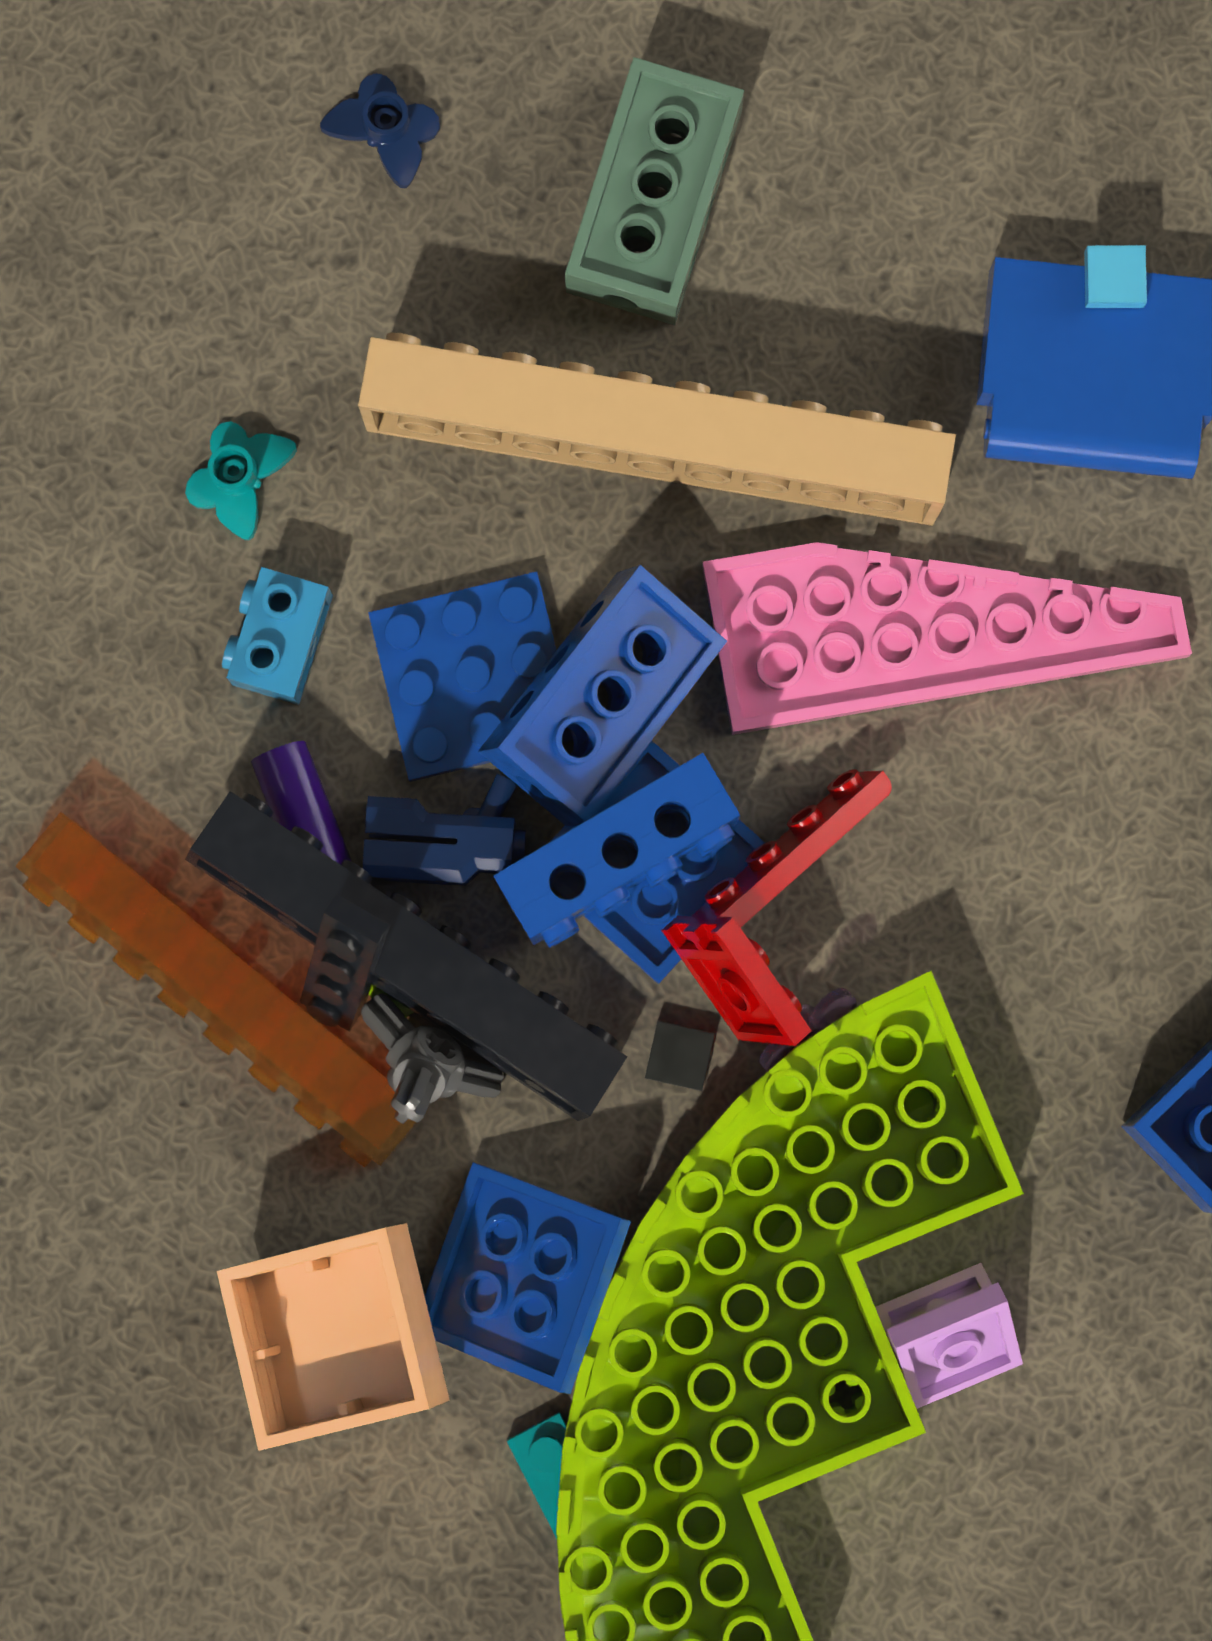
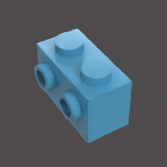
M261 567L257 581L249 579L242 594L239 612L245 614L246 617L240 636L232 634L224 651L222 668L229 670L226 677L229 682L236 687L299 705L333 598L329 587Z

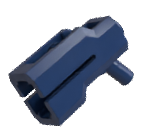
M496 774L481 807L468 808L463 815L428 813L417 799L368 796L365 834H369V838L450 842L457 844L364 839L363 869L372 876V881L466 886L480 873H499L525 857L526 830L515 829V818L502 817L517 784L504 776Z

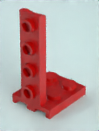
M852 769L839 775L827 787L830 794L817 805L807 806L793 815L787 822L789 830L778 840L764 843L751 852L746 858L748 866L735 878L730 877L714 885L704 896L707 902L692 916H677L661 930L738 1040L796 1046L812 1031L800 1014L802 1012V1005L798 998L788 988L779 984L767 967L770 964L768 955L757 942L747 938L741 927L889 796L892 784L883 770L858 772L856 769Z

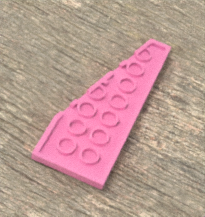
M819 542L703 561L702 563L713 629L727 640L718 653L732 735L1182 659L1192 654L1182 599L1177 596L1110 587L1108 589L1075 584L1071 580L1035 578L1019 575L1018 572L932 559L923 561L891 556V553L837 548L838 545Z

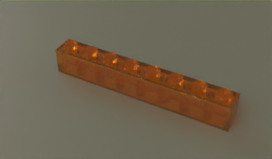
M60 812L15 866L28 877L22 886L47 907H50L57 900L73 915L67 923L92 944H95L102 937L118 952L112 960L137 981H140L147 974L163 989L157 997L182 1018H185L192 1011L208 1025L202 1034L227 1055H230L237 1048L254 1062L247 1071L255 1079L274 1093L282 1085L299 1099L293 1109L318 1130H321L327 1122L345 1137L338 1146L363 1167L366 1168L372 1160L379 1166H384L418 1125L419 1122L410 1119L402 1124L394 1118L396 1110L391 1106V1101L395 1092L389 1085L386 1075L325 1025L314 1019L303 1007L68 815Z

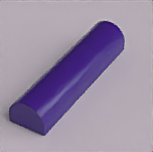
M296 741L288 743L252 759L251 764L265 801L274 812L272 819L289 831L294 826H297L311 833L323 844L321 852L337 863L341 864L343 859L352 862L306 742Z

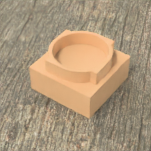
M407 1223L373 1230L217 1271L258 1451L431 1409L450 1401Z

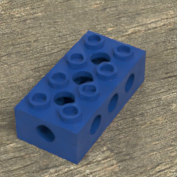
M638 565L619 571L478 752L565 826L580 825L594 817L720 652L727 640L643 566ZM634 639L642 648L643 656L641 663L637 661L633 654ZM600 684L606 689L608 694L606 709L600 704L597 696ZM565 729L571 733L574 741V747L570 755L562 745V734Z
M701 753L493 876L533 946L544 940L547 946L551 948L577 933L579 926L576 920L596 910L599 917L602 918L631 900L628 890L637 884L647 880L650 887L653 888L682 870L680 867L683 866L680 859L693 851L698 850L701 857L704 858L733 840L731 837L735 835L732 828L736 827L740 813L704 753ZM676 814L683 818L688 830L679 837L669 838L657 830L655 822L662 815ZM617 843L626 844L635 851L637 858L627 868H613L603 858L607 848ZM573 873L580 876L585 882L583 892L578 897L570 900L557 897L552 892V886L560 875Z

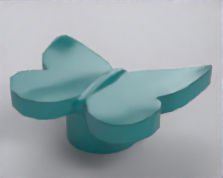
M232 421L220 423L212 432L210 438L212 455L209 458L208 467L199 469L192 474L187 481L185 494L189 503L198 509L216 507V515L226 528L241 539L251 540L256 533L259 509L256 489L261 487V479L277 472L294 457L297 452V445L293 440L268 433H258L249 438L246 431L239 424Z

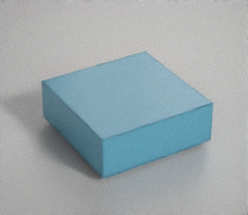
M1146 245L1087 246L1084 251L1085 308H1144L1147 303Z

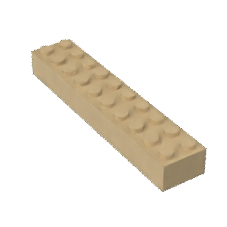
M403 333L386 334V339L370 337L358 404L368 432L931 526L934 525L945 504L956 434L942 432L943 426L935 422L910 420L907 426L885 423L883 415L865 410H853L850 412L849 417L826 413V406L804 400L793 401L791 407L768 403L769 398L767 396L751 391H735L733 397L710 394L711 388L709 386L691 381H678L675 388L652 384L653 379L650 376L630 371L619 372L617 378L594 374L595 369L593 367L577 362H561L559 368L536 365V358L517 352H504L501 359L478 355L479 350L463 343L448 342L444 344V349L422 346L419 338Z

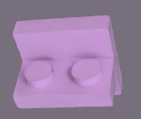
M981 1263L875 1307L917 1409L1023 1364L1008 1301L999 1283L997 1282L992 1285Z

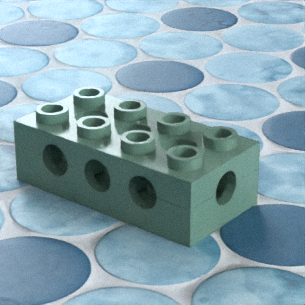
M633 57L565 272L566 293L676 325L742 113L743 89ZM666 133H675L684 140L677 144H667L662 142L659 137ZM650 186H658L666 190L667 194L661 198L654 199L645 196L641 191ZM641 239L648 242L651 248L642 253H634L627 250L624 245L630 240Z

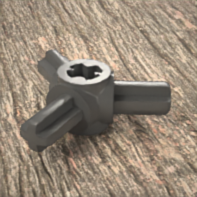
M383 993L374 996L362 1007L361 1014L364 1022L389 1050L386 1056V1062L390 1066L387 1072V1080L395 1092L391 1106L396 1110L394 1118L398 1122L404 1124L408 1119L420 1122L425 1116L429 1103L436 1101L440 1097L448 1098L456 1091L484 1098H495L500 1094L501 1083L504 1078L502 1070L496 1066L465 1059L460 1045L447 1032L433 1026H419L415 1028L391 999Z

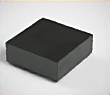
M657 1021L645 1079L702 1091L715 1033Z

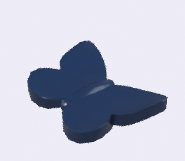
M378 73L368 75L360 83L358 90L359 98H349L339 103L321 120L320 129L326 135L342 140H367L369 146L377 148L381 163L392 181L400 188H407L412 183L422 161V149L419 144L427 143L436 137L440 131L439 117L432 108L424 104L414 103L406 105L405 101L397 95L394 83L387 76Z

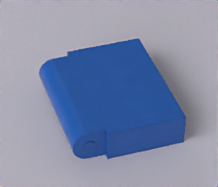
M995 257L988 275L976 405L988 406L983 432L984 458L1192 479L1195 475L1199 459L1202 428H1205L1212 420V279L1146 272L1147 303L1144 308H1085V266Z

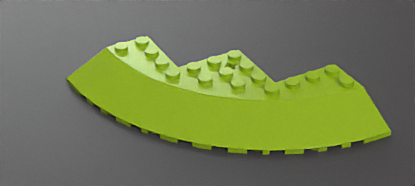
M932 971L859 1005L795 1047L743 1092L690 1150L640 1222L608 1286L578 1371L562 1447L556 1535L560 1604L566 1641H813L758 1502L926 1433L857 1262L1024 1194ZM843 1380L848 1386L858 1385L859 1392L851 1396L853 1406L845 1410L838 1402L829 1403V1396L835 1393L834 1385Z

